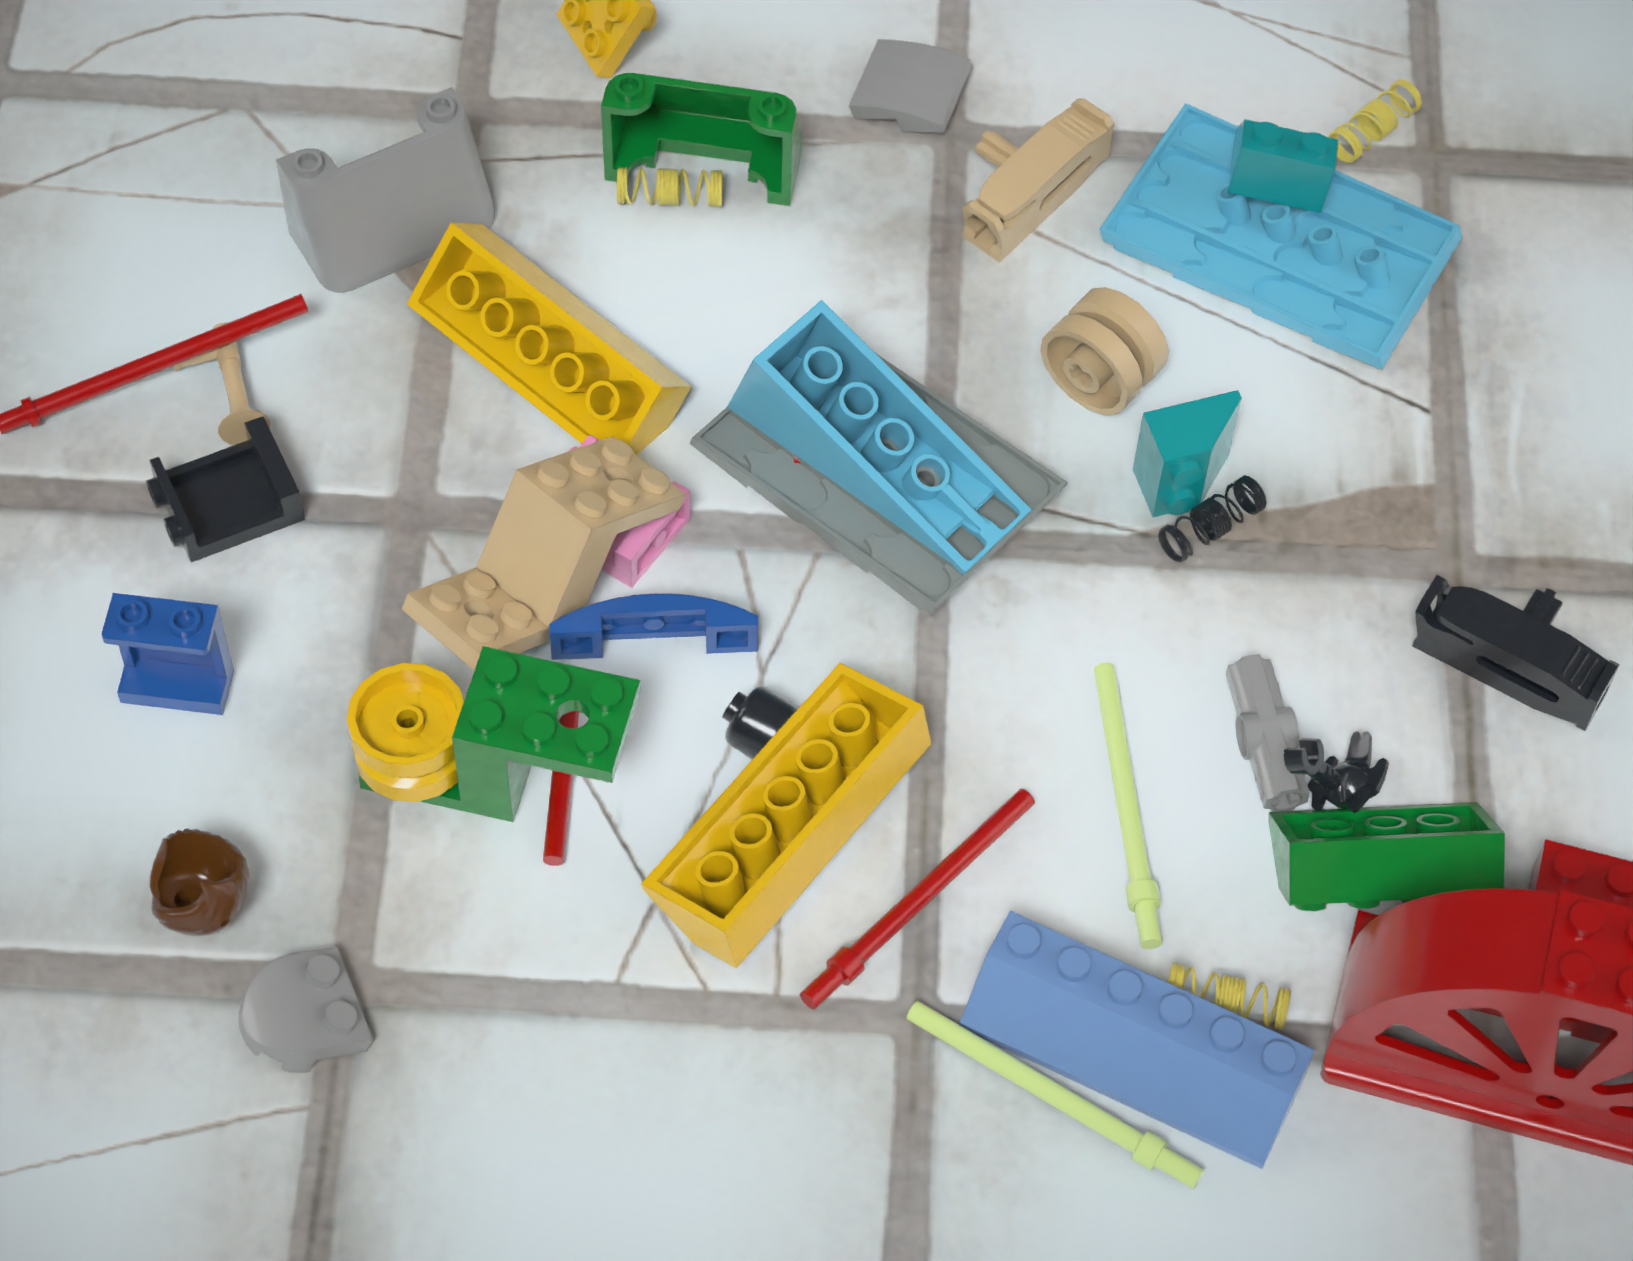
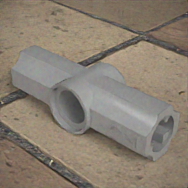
M1260 654L1244 656L1234 664L1228 665L1226 671V678L1237 713L1235 727L1238 748L1242 758L1251 762L1263 808L1274 812L1293 811L1299 805L1307 803L1310 795L1305 775L1291 774L1284 762V749L1299 748V730L1296 716L1291 707H1284L1271 659H1264Z

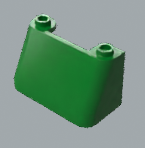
M623 73L615 76L608 82L601 104L604 180L617 182L619 167H626L628 169L627 183L629 173L636 166L646 163L647 168L655 169L659 151L749 163L748 182L757 183L760 180L767 189V203L791 206L802 153V132L796 106L790 98L776 92L638 73Z

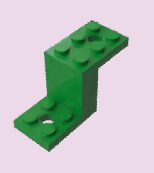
M483 646L452 736L458 783L440 796L420 802L514 822L531 766L613 783L641 692L640 680ZM571 711L581 712L588 717L586 724L575 729L562 726L559 723V719L565 713ZM359 775L360 789L373 791Z

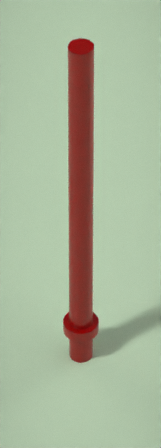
M302 294L296 295L38 399L32 400L30 396L21 399L22 405L0 413V432L4 434L29 423L33 428L42 424L40 419L305 314L309 312Z

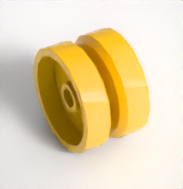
M400 663L379 669L362 681L351 697L348 707L347 724L352 740L353 753L360 777L374 792L394 801L420 802L440 796L458 783L452 736L464 699L460 688L446 673L426 664Z

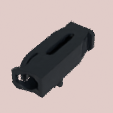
M1436 575L1415 611L1417 637L1412 647L1535 710L1577 724L1576 727L1584 731L1587 730L1601 706L1620 665L1612 660L1608 661L1572 635L1551 625L1563 602L1554 598L1556 592L1548 588L1545 592L1536 589L1522 611L1484 591L1463 586L1451 587L1447 579ZM1437 595L1436 606L1432 611L1430 605Z

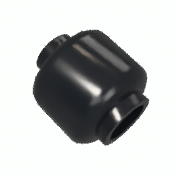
M764 686L753 689L748 696L739 691L722 715V718L729 722L725 732L726 742L753 760L797 711V708Z

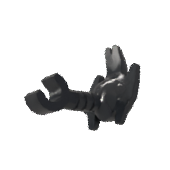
M1358 731L1352 734L1345 762L1339 764L1335 756H1331L1324 761V747L1321 739L1302 738L1299 740L1300 748L1284 749V762L1287 770L1291 774H1307L1311 777L1307 785L1308 789L1312 792L1311 806L1316 811L1322 810L1326 800H1328L1334 806L1349 809L1353 813L1358 812L1370 798L1380 792L1389 766L1387 759L1381 758L1374 767L1370 768L1372 736L1368 731L1364 732L1362 737Z

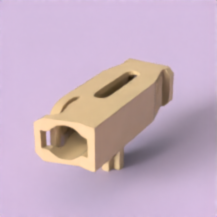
M1077 98L1071 104V107L1047 122L1020 148L994 131H985L981 136V141L975 146V152L998 168L984 183L979 197L961 207L965 221L963 238L998 262H1001L1077 191L1099 164L1109 157L1114 122L1110 115L1086 99Z

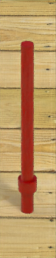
M1019 789L849 948L842 946L826 961L827 969L800 993L802 1001L809 1008L815 1010L842 984L850 985L864 972V963L1035 804L1032 795L1025 789Z

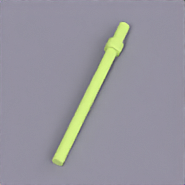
M1101 663L1095 666L1094 673L1130 883L1126 886L1129 910L1136 915L1141 947L1144 949H1154L1162 945L1157 909L1161 905L1157 882L1151 880L1115 667L1111 663Z
M917 1000L909 1010L906 1018L908 1021L1133 1153L1132 1160L1150 1171H1153L1156 1167L1192 1189H1195L1205 1171L1203 1168L1167 1148L1168 1141L1148 1130L1143 1134Z

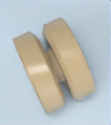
M1107 287L1092 288L1069 311V314L1064 316L1042 338L1040 350L1044 365L1055 383L1072 400L1084 408L1102 415H1115L1121 412L1141 392V387L1149 383L1167 365L1169 355L1165 335L1155 319L1138 302L1120 291Z

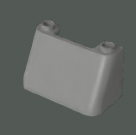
M453 87L429 96L418 106L417 119L423 133L337 168L326 152L313 148L298 150L276 159L289 234L325 289L336 293L353 291L432 257L451 222L483 224L489 229L493 226L495 218L493 201L464 104Z

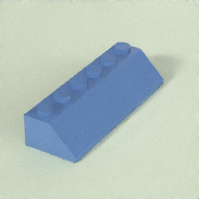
M1011 910L985 957L959 1022L960 1026L993 1044L1260 1169H1263L1299 1092L1315 1051L1310 1047Z

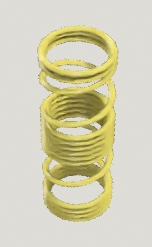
M1397 80L1390 86L1389 91L1380 93L1377 99L1370 101L1358 113H1355L1349 123L1341 124L1331 132L1329 138L1338 139L1337 158L1346 163H1353L1362 155L1363 149L1369 150L1371 148V140L1380 141L1393 131L1394 128L1398 127V119L1394 110L1386 102L1380 100L1383 95L1389 94L1391 104L1396 112L1403 117L1409 118L1411 113L1418 111L1422 105L1418 89L1409 81ZM1398 85L1405 87L1413 95L1416 102L1415 108H1411L1407 100L1397 94L1396 87ZM1395 103L1400 109H1402L1405 112H1408V114L1405 115L1401 113L1399 109L1396 107ZM1372 114H1374L1380 120V122L1375 117H1373ZM1356 117L1358 126L1352 124ZM1352 127L1364 134L1369 143L1367 147L1361 144L1359 138L1353 133ZM1339 135H1342L1351 144L1354 155L1348 153L1339 141Z
M626 167L618 168L617 203L619 205L621 203L624 205L626 201L629 205L633 204L642 174L646 199L650 205L654 204L657 197L659 206L661 204L663 206L668 204L669 206H678L680 203L681 181L684 175L687 196L692 207L698 201L703 176H705L708 206H722V170H711L710 184L707 171L705 169L701 171L695 199L692 202L686 171L682 169L678 178L677 168L675 170L673 168L668 170L666 168H658L653 199L650 201L645 172L643 168H640L630 201L627 192L628 169Z
M1172 963L1168 983L1183 989L1185 981L1192 971V994L1196 995V972L1194 967H1189L1185 972L1184 964ZM1213 972L1210 975L1200 998L1204 999L1209 985L1215 976L1216 996L1214 1004L1237 1014L1240 1003V1016L1247 1019L1254 1001L1263 986L1264 1025L1267 1028L1276 1013L1274 1029L1283 1030L1291 997L1290 988L1287 989L1286 987L1284 989L1282 986L1279 989L1273 1010L1267 1021L1268 992L1264 982L1256 988L1244 1014L1247 980L1237 976L1234 978L1233 975L1231 977L1230 975L1226 976V974H1223L1221 980H1219L1217 972Z

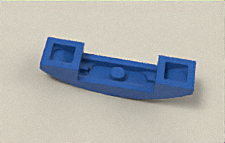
M640 594L613 598L582 607L550 623L552 660L603 658V640L706 636V654L758 652V616L726 602L693 595Z

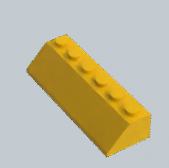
M450 223L407 302L409 307L581 444L589 435L599 439V441L613 436L627 443L633 449V453L637 455L670 426L692 388L691 385L483 224Z
M839 663L641 883L644 892L696 946L737 969L931 745L923 705Z

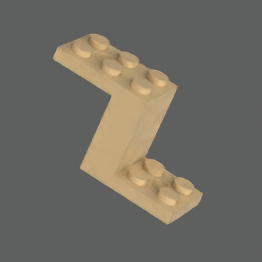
M613 436L516 469L476 568L408 593L401 610L474 671L483 646L517 654L550 641V623L586 606L616 534L679 511L686 494L671 483L670 478L664 472L652 468L633 453V449L627 443Z

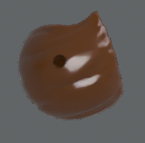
M187 828L183 831L177 830L175 833H170L166 838L162 839L150 874L149 884L153 895L152 913L161 925L181 934L206 936L222 931L234 920L248 894L250 872L246 858L236 845L220 835Z

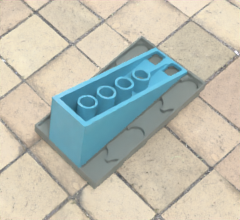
M820 300L752 360L728 406L694 435L689 443L743 486L747 487L749 485L792 520L807 526L866 573L870 571L916 608L926 610L929 614L933 613L945 602L949 596L979 570L986 561L1068 484L1067 481L876 354L823 300ZM794 456L800 463H793Z

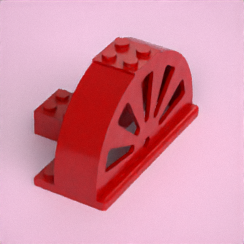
M1545 839L1532 868L1528 890H1463L1418 898L1400 904L1380 915L1358 910L1320 1072L1324 1082L1633 1166V1108H1630L1633 1107V1083L1618 1085L1600 1084L1633 1071L1632 861ZM1455 1009H1471L1504 1018L1528 1064L1512 1059ZM1394 1024L1408 1026L1486 1069L1381 1033ZM1559 1029L1571 1032L1570 1036L1600 1044L1575 1069L1562 1068L1555 1063ZM1543 1095L1553 1096V1097H1556V1098H1558V1099L1548 1098V1097H1545V1096H1543Z

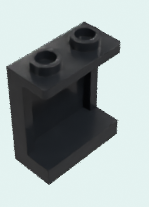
M263 416L244 423L247 441L165 470L159 456L149 460L154 478L146 480V485L156 509L166 507L170 517L163 519L170 541L174 548L183 545L191 563L305 520L300 491Z

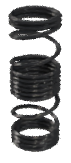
M1243 475L1227 486L1225 496L1214 494L1193 507L1190 511V517L1179 516L1174 526L1167 524L1159 529V542L1165 553L1172 560L1180 563L1186 560L1188 555H1193L1191 544L1177 528L1178 522L1182 519L1190 520L1195 534L1205 545H1209L1210 541H1215L1231 531L1232 521L1229 513L1236 522L1242 524L1244 516L1241 510L1228 498V491L1232 487L1235 498L1244 511L1256 515L1265 509L1267 501L1260 484L1252 477ZM1246 492L1252 497L1254 503L1249 499ZM1214 498H1224L1229 513L1227 512L1225 507ZM1229 502L1235 507V509L1240 515L1241 520H1239L1235 516L1229 505ZM1166 532L1171 534L1178 543L1182 557L1169 544ZM1199 532L1207 539V542L1201 537Z

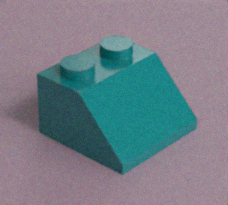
M1244 119L1237 127L1227 193L1321 213L1336 169L1338 139L1325 137L1316 132L1306 133L1279 127L1271 122H1256Z
M1239 390L1143 413L1133 472L1153 518L1166 514H1184L1204 500L1230 453L1242 400Z

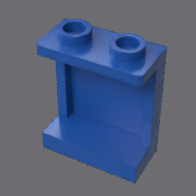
M112 593L101 635L105 644L119 646L124 663L117 691L120 703L223 715L234 668L218 605Z

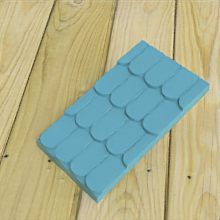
M1185 103L1101 226L1100 232L1103 241L1112 244L1115 250L1172 272L1175 279L1246 306L1257 316L1312 337V341L1316 344L1383 370L1392 355L1391 352L1395 350L1412 322V318L1415 317L1432 289V285L1435 284L1451 258V253L1455 251L1462 239L1460 225L1337 170L1334 172L1321 213L1227 193L1234 139L1238 126Z

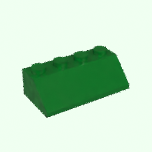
M1478 802L1364 807L1356 813L1344 808L1322 809L1320 811L1268 812L1278 887L1289 906L1294 905L1299 910L1320 911L1326 909L1327 904L1348 903L1351 907L1369 909L1378 907L1380 901L1401 900L1402 903L1440 893L1475 889H1504L1505 832Z

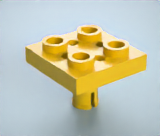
M565 0L556 14L595 75L604 78H611L640 32L650 31L654 27L657 18L656 8L651 0Z

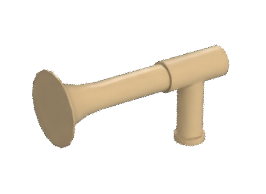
M224 322L216 324L213 328L224 325L226 323ZM235 341L174 366L175 370L178 371L184 367L218 359L230 406V414L222 419L218 426V434L224 442L230 445H236L248 440L245 422L263 416L270 429L268 417L260 411L252 410L249 405L241 372V359L237 342Z

